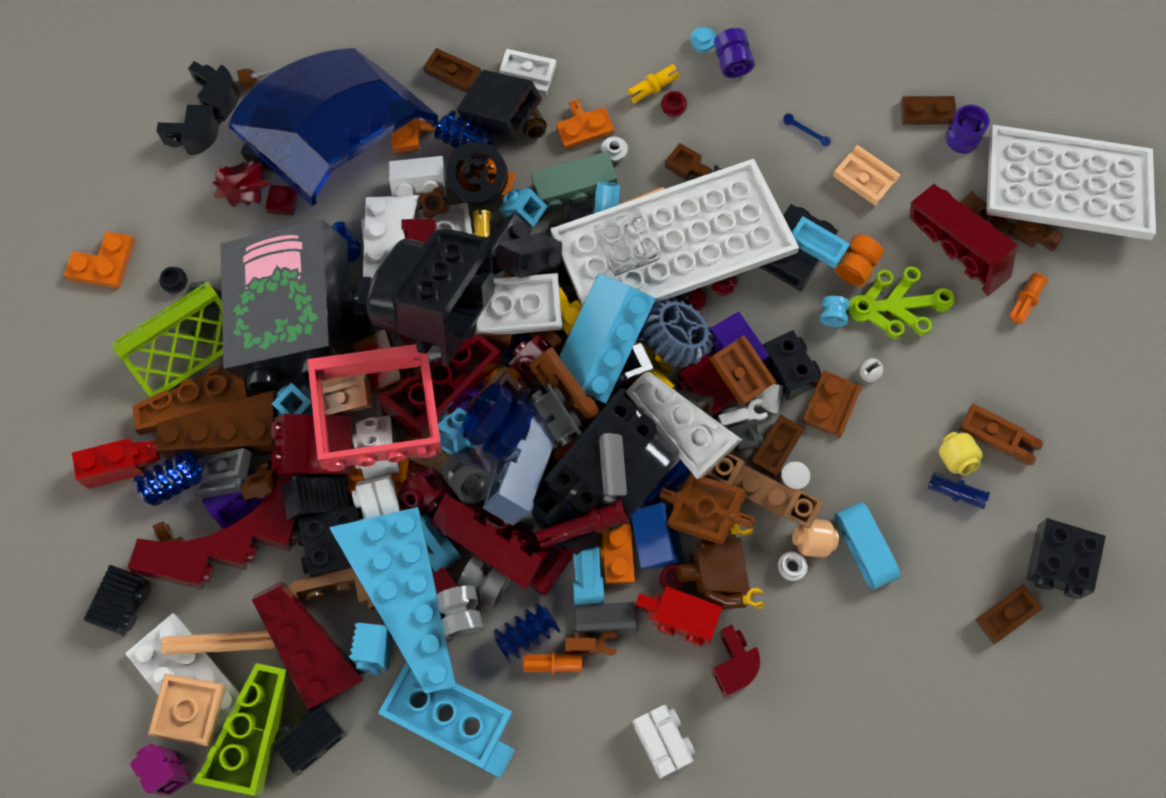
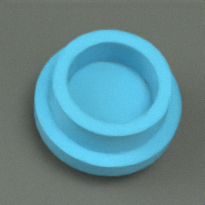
M699 27L691 34V44L698 52H708L714 47L716 34L708 27Z

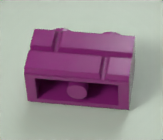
M153 743L137 751V757L130 764L136 776L141 777L139 781L143 789L149 794L170 796L191 782L190 780L192 779L186 766H182L183 761L176 750L163 746H154Z

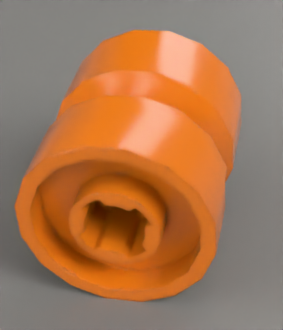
M857 234L852 237L848 250L834 270L843 281L862 287L866 285L872 275L873 267L878 265L884 249L871 237Z

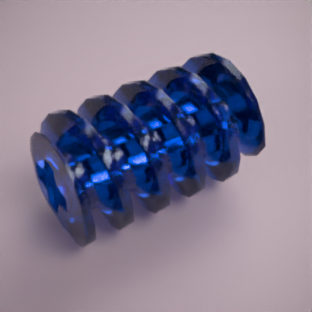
M451 110L448 115H445L438 122L434 132V138L437 140L441 139L443 143L450 144L455 149L470 142H483L493 146V139L491 138L492 129L488 128L483 134L482 124H478L473 129L474 120L470 119L464 124V115H460L455 120L456 111ZM476 156L481 161H484L487 158L484 156Z
M183 450L182 456L176 454L172 456V461L167 459L163 461L162 466L157 464L153 467L152 471L146 470L143 472V476H135L133 479L134 487L147 504L158 506L163 501L171 499L172 496H177L182 491L188 490L192 485L199 484L202 480V470L194 454L188 450Z
M537 602L534 603L535 614L525 609V620L516 615L513 617L514 627L508 622L503 623L505 633L500 632L496 628L493 630L494 640L509 664H511L510 654L517 659L521 658L519 648H523L528 653L531 652L530 641L540 646L541 634L547 639H551L550 628H553L558 633L561 632L548 609Z

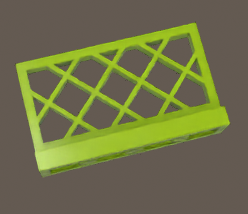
M207 281L111 343L112 349L122 359L149 397L164 390L169 391L223 355V346L217 350V345H223V341L219 340L222 325V301ZM215 301L220 308L218 320L202 318L204 307ZM199 311L198 317L192 316L193 314ZM185 319L197 321L194 336L178 333L180 323ZM201 322L217 324L214 339L198 337ZM173 327H175L174 332H169V331H168V330L172 329ZM161 335L173 336L171 350L154 349L156 338ZM177 337L193 340L190 355L175 352ZM197 341L213 343L211 354L207 357L195 356ZM151 342L150 348L144 347ZM136 351L149 352L146 367L133 365L128 356ZM153 353L169 356L167 370L150 368ZM173 357L189 359L188 369L182 373L172 372ZM194 360L199 361L198 363L193 365ZM138 371H144V372H145L144 378L141 376V374H140ZM149 372L165 375L164 385L155 391L147 384ZM170 376H175V378L169 381Z

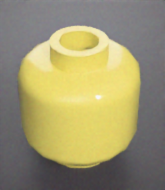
M952 432L943 438V443L938 452L951 473L966 476L975 472L980 467V461L983 457L982 450L970 434Z

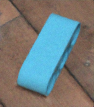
M859 502L834 514L836 524L866 583L872 590L901 577L899 567L865 503Z

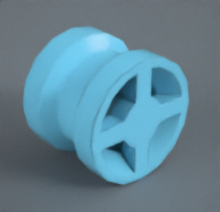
M841 296L824 297L822 299L824 312L820 314V322L829 327L846 326L848 323L846 311L849 309L850 301Z

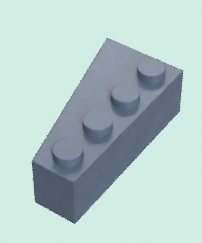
M533 399L507 423L483 509L511 525L516 524L522 517H528L534 507L533 499L555 443L554 436L546 426L555 418L553 415H550L543 420L534 405H532Z

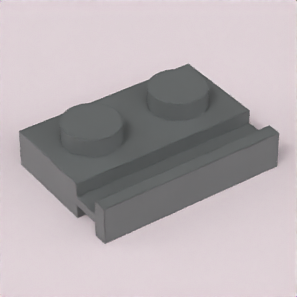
M242 448L203 456L197 480L200 487L199 490H195L194 495L208 498L241 492L242 480H245L247 477L252 452Z

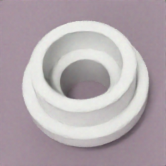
M609 137L603 142L601 152L608 151L611 162L617 163L626 157L628 146L620 137ZM610 147H618L619 149L612 150Z
M786 552L778 561V571L786 580H800L807 572V561L798 552ZM787 563H795L797 571H790L787 568Z

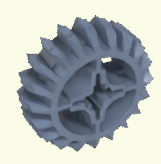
M674 297L661 302L656 301L641 329L643 331L641 338L648 341L646 347L654 350L653 356L659 355L662 358V363L669 361L672 368L678 365L681 369L688 367L690 364H698L701 358L711 351L713 347L711 340L714 336L710 333L711 326L706 324L707 318H703L700 315V310L696 311L692 308V303L686 305L683 299L676 301Z

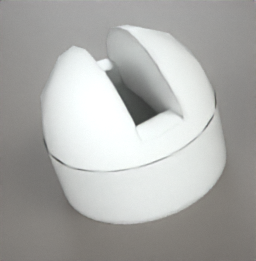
M874 358L864 361L860 367L862 379L870 383L878 381L884 371L882 363ZM873 365L877 367L869 373L866 371V369Z

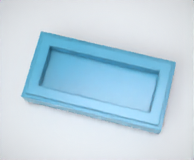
M805 217L800 219L792 231L801 250L834 269L850 246V243Z

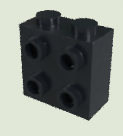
M351 506L298 519L300 529H296V537L299 546L304 547L305 557H301V564L305 575L309 574L310 577L352 568L329 527L359 521L362 519L359 508Z
M1046 518L1037 526L1026 580L1035 582L1034 585L1041 589L1053 590L1054 588L1064 591L1065 596L1074 599H1082L1094 593L1106 536Z

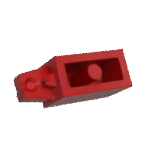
M130 438L72 452L75 479L90 489L144 475L143 466L160 460V454L156 451V442L134 443Z
M667 586L663 595L656 593L654 598L639 593L635 603V608L648 613L647 619L653 621V625L658 626L657 631L668 636H674L675 633L686 637V642L698 647H702L703 644H710L723 608Z

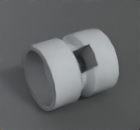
M474 555L463 570L457 586H474L476 593L479 594V600L494 608L507 591L511 579L497 569L492 568L490 564L477 555Z
M474 586L454 587L439 592L436 595L439 611L445 614V617L441 620L445 638L464 637L484 629L480 611L475 610L478 600Z

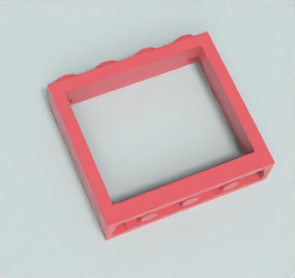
M416 344L307 359L317 456L322 470L340 471L345 466L350 465L369 467L377 461L384 460L396 463L404 461L406 457L418 456L419 458H429L435 456L436 453L442 452L428 353H419ZM421 366L431 438L329 452L322 380Z

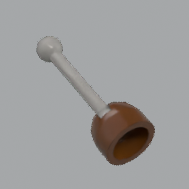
M293 60L289 65L259 73L249 68L236 71L241 87L245 91L255 87L258 78L291 69L294 71L299 70L300 63L297 60Z

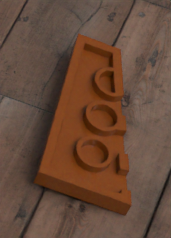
M215 365L207 369L208 373L194 380L189 378L181 382V385L174 390H164L132 406L135 431L138 435L157 431L158 422L249 397L247 383L226 371L223 365L220 367Z

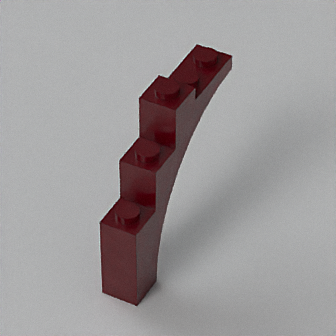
M281 476L272 493L250 514L232 526L211 535L187 541L168 542L137 538L127 566L128 569L138 575L203 590L204 584L210 583L213 575L214 566L211 565V562L246 570L248 563H253L258 550V546L254 545L255 543L289 551L291 543H297L296 529H300V527L297 526V520L286 519L287 515L281 489L293 476Z

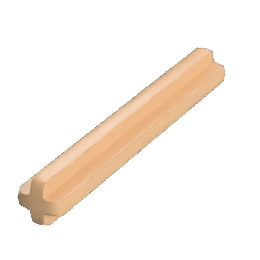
M268 631L163 637L161 640V651L164 655L276 648Z

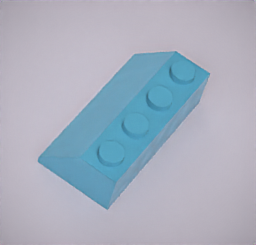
M598 273L559 358L587 395L607 403L656 298L601 273Z

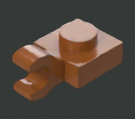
M608 631L602 634L599 639L590 638L588 633H573L572 638H565V653H582V655H595V653L614 656L617 654V649L607 648L605 641L607 639H617V633Z

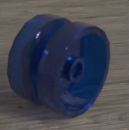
M499 382L488 386L476 398L461 426V435L464 439L474 445L482 444L483 451L495 459L507 456L518 445L530 426L534 411L532 405L521 397L512 398V392Z

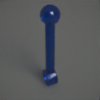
M792 114L784 115L783 123L785 125H794L821 141V144L825 147L831 144L830 137H823L797 122Z

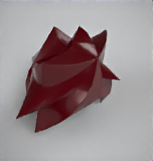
M252 160L249 163L242 162L239 165L225 166L222 169L219 164L215 171L216 181L212 183L217 187L214 197H226L229 204L235 207L241 201L247 206L251 202L260 204L262 201L261 189L272 182L264 181V173L261 168L262 163L257 164Z

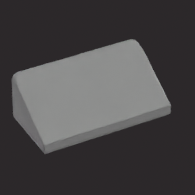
M604 433L599 437L603 494L605 497L624 496L627 494L622 436Z

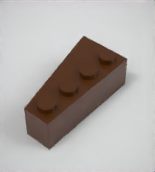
M272 390L158 422L156 451L166 460L200 459L206 455L242 448L252 452L251 456L272 455L273 451H275V439H272L271 426L275 422V418L278 417L276 413L279 411L272 403L276 400L277 394Z

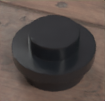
M178 267L165 268L161 272L159 279L162 289L172 294L182 291L188 282L186 273Z

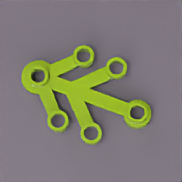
M911 266L906 268L902 275V280L886 300L875 301L883 288L890 287L894 279L891 271L881 270L876 276L875 283L866 295H857L851 299L848 312L855 321H871L884 330L891 339H898L902 336L905 327L901 321L913 328L917 335L925 336L932 328L930 319L926 317L918 318L906 309L932 306L935 311L944 313L953 306L955 296L951 290L940 288L931 295L902 298L911 285H915L921 277L920 270ZM912 273L915 275L916 278L911 279L907 276V274ZM885 276L889 281L883 282L880 277ZM940 295L946 296L948 301H943ZM858 305L866 306L867 310H860ZM888 311L901 321L893 320L890 322L878 312ZM919 323L925 324L926 327H927V329H926V330L920 329L919 326H918V324H919ZM891 327H897L900 330V332L894 333L891 330Z

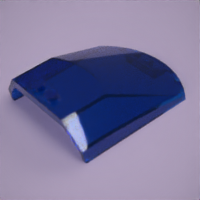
M348 48L326 51L299 59L263 79L239 103L229 121V128L310 206H314L317 204L316 197L334 170L415 118H423L432 127H436L438 125V115L358 50Z

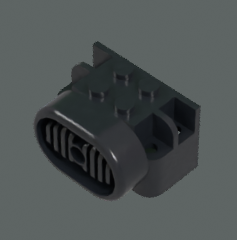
M439 229L431 234L426 242L410 238L400 240L378 267L372 278L367 296V315L370 323L375 328L401 334L415 340L417 351L422 354L428 353L433 345L440 346L442 365L448 366L495 293L491 238L452 229Z
M623 388L610 399L579 436L575 444L540 483L545 489L550 487L566 498L576 514L590 513L589 510H592L593 507L599 509L616 502V499L621 498L624 512L629 519L667 474L679 456L678 450L657 433L656 424L644 413L645 410L635 406L623 395L626 392ZM604 433L622 436L627 494L624 496L605 497L603 494L599 437ZM620 523L608 527L607 529L614 532L621 528L624 524Z

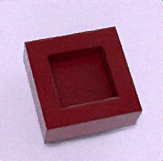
M270 185L265 206L267 213L294 216L298 196L297 188Z

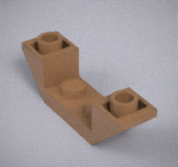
M730 453L706 474L713 480L744 489L747 494L746 500L784 520L809 529L824 504L823 501L799 489L794 491L745 465V461Z
M353 568L295 580L289 587L302 603V598L304 597L305 600H315L323 597L325 592L345 593L351 591L352 586H356L359 603L363 607L368 606L370 610L376 609Z

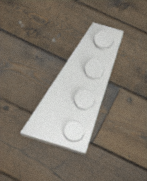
M419 195L366 197L363 277L373 278L376 270L396 243L405 238L401 229V219H415L416 211L420 207L418 202Z
M644 372L626 391L634 403L644 409V413L654 421L657 431L678 450V457L696 479H702L742 441L741 438L650 372Z

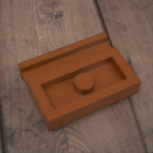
M745 335L709 358L740 406L746 404L776 383Z
M824 370L802 423L826 433L830 432L837 435L836 437L841 438L862 386L852 384L849 380Z

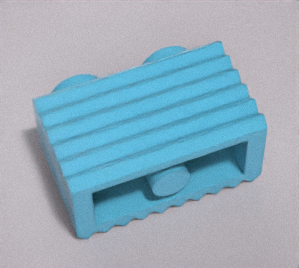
M355 624L357 629L353 632L356 635L352 637L354 642L351 643L353 648L350 650L352 654L349 657L357 664L356 669L361 670V673L379 675L380 670L388 671L393 637L388 628L383 625Z

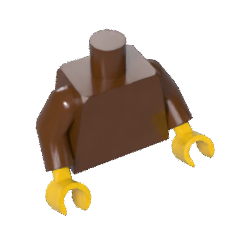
M734 524L723 545L705 539L699 541L696 550L690 554V564L677 565L678 581H693L697 596H704L706 601L722 606L723 610L746 608L747 604H750L755 609H762L765 604L763 602L754 603L753 598L756 595H764L765 593L759 588L750 589L741 537L736 538L738 533L745 536L750 535L753 532V528L742 531L739 524Z

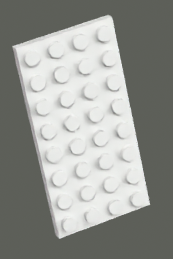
M754 159L551 228L552 237L562 242L561 258L582 306L598 273L630 285L656 298L655 303L656 301H664L796 254L799 250V246Z

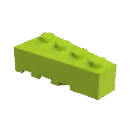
M255 664L237 698L233 711L227 717L222 727L223 730L215 745L211 747L206 757L207 760L193 783L252 796L263 794L274 750L272 743L277 738L276 734L279 730L291 682V676L287 669Z

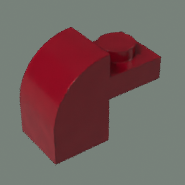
M733 625L721 629L719 633L731 659L713 667L711 671L724 699L747 688L757 676L760 668L758 648L755 647L746 652L744 649L747 646L746 640L740 630L735 631Z

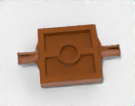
M691 474L687 484L680 492L677 493L663 488L662 492H660V500L674 504L673 512L667 522L670 528L723 545L734 524L751 529L753 527L752 524L755 522L754 516L740 512L747 494L744 489L706 477L696 479Z

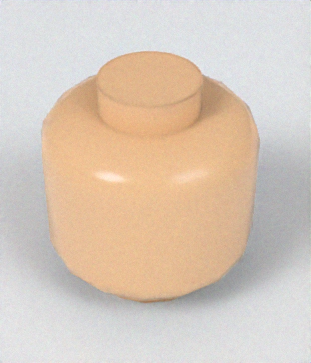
M815 519L810 529L800 525L795 527L792 541L794 545H797L801 555L826 558L832 551L836 550L839 535L837 529L833 527L830 521Z

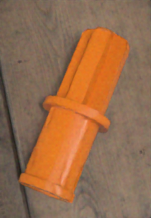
M1040 273L1031 274L1024 289L1019 291L1017 294L1018 300L1009 314L1012 322L1023 324L1033 306H1037L1039 303L1038 297L1048 282L1044 275Z
M552 651V654H525L523 656V671L552 672V675H555V672H582V653L555 654V651Z

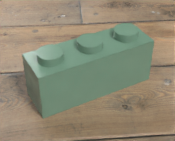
M608 151L531 172L533 190L547 205L545 211L549 212L561 209L563 206H566V203L579 205L588 199L595 198L598 182H613L617 184L618 179Z

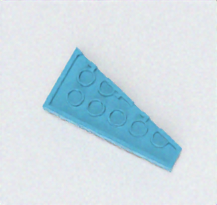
M416 507L329 527L425 694L456 687L419 508Z

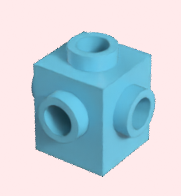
M512 189L503 197V203L498 211L505 218L515 213L527 225L534 227L547 208V205L531 189Z
M294 383L284 386L277 393L276 400L272 403L279 410L276 413L278 416L282 414L313 415L311 389L305 384L301 387ZM302 400L303 404L296 409V402Z
M457 408L450 415L444 417L438 424L441 448L450 455L459 451L469 452L482 441L481 420L461 408Z

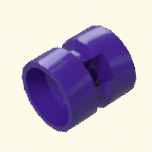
M730 28L722 31L714 38L715 50L720 59L719 64L722 74L725 77L737 78L753 70L755 62L749 48V41L745 30Z
M972 104L959 108L946 132L945 139L947 145L953 151L962 154L971 153L976 150L989 127L990 119L988 113L983 108Z

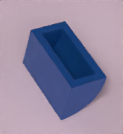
M664 503L638 509L631 516L642 569L664 568L670 564L679 565L684 563L678 530L670 528L667 523L673 512V507Z

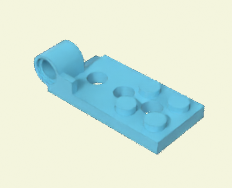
M406 661L378 714L501 779L515 752L513 748L499 741L513 712L457 683L456 687L427 693V703L421 708H415L413 698L416 694L424 692ZM447 705L452 706L454 711L452 718L446 722L440 721V709ZM471 719H478L480 723L479 731L474 735H467L465 733V724Z

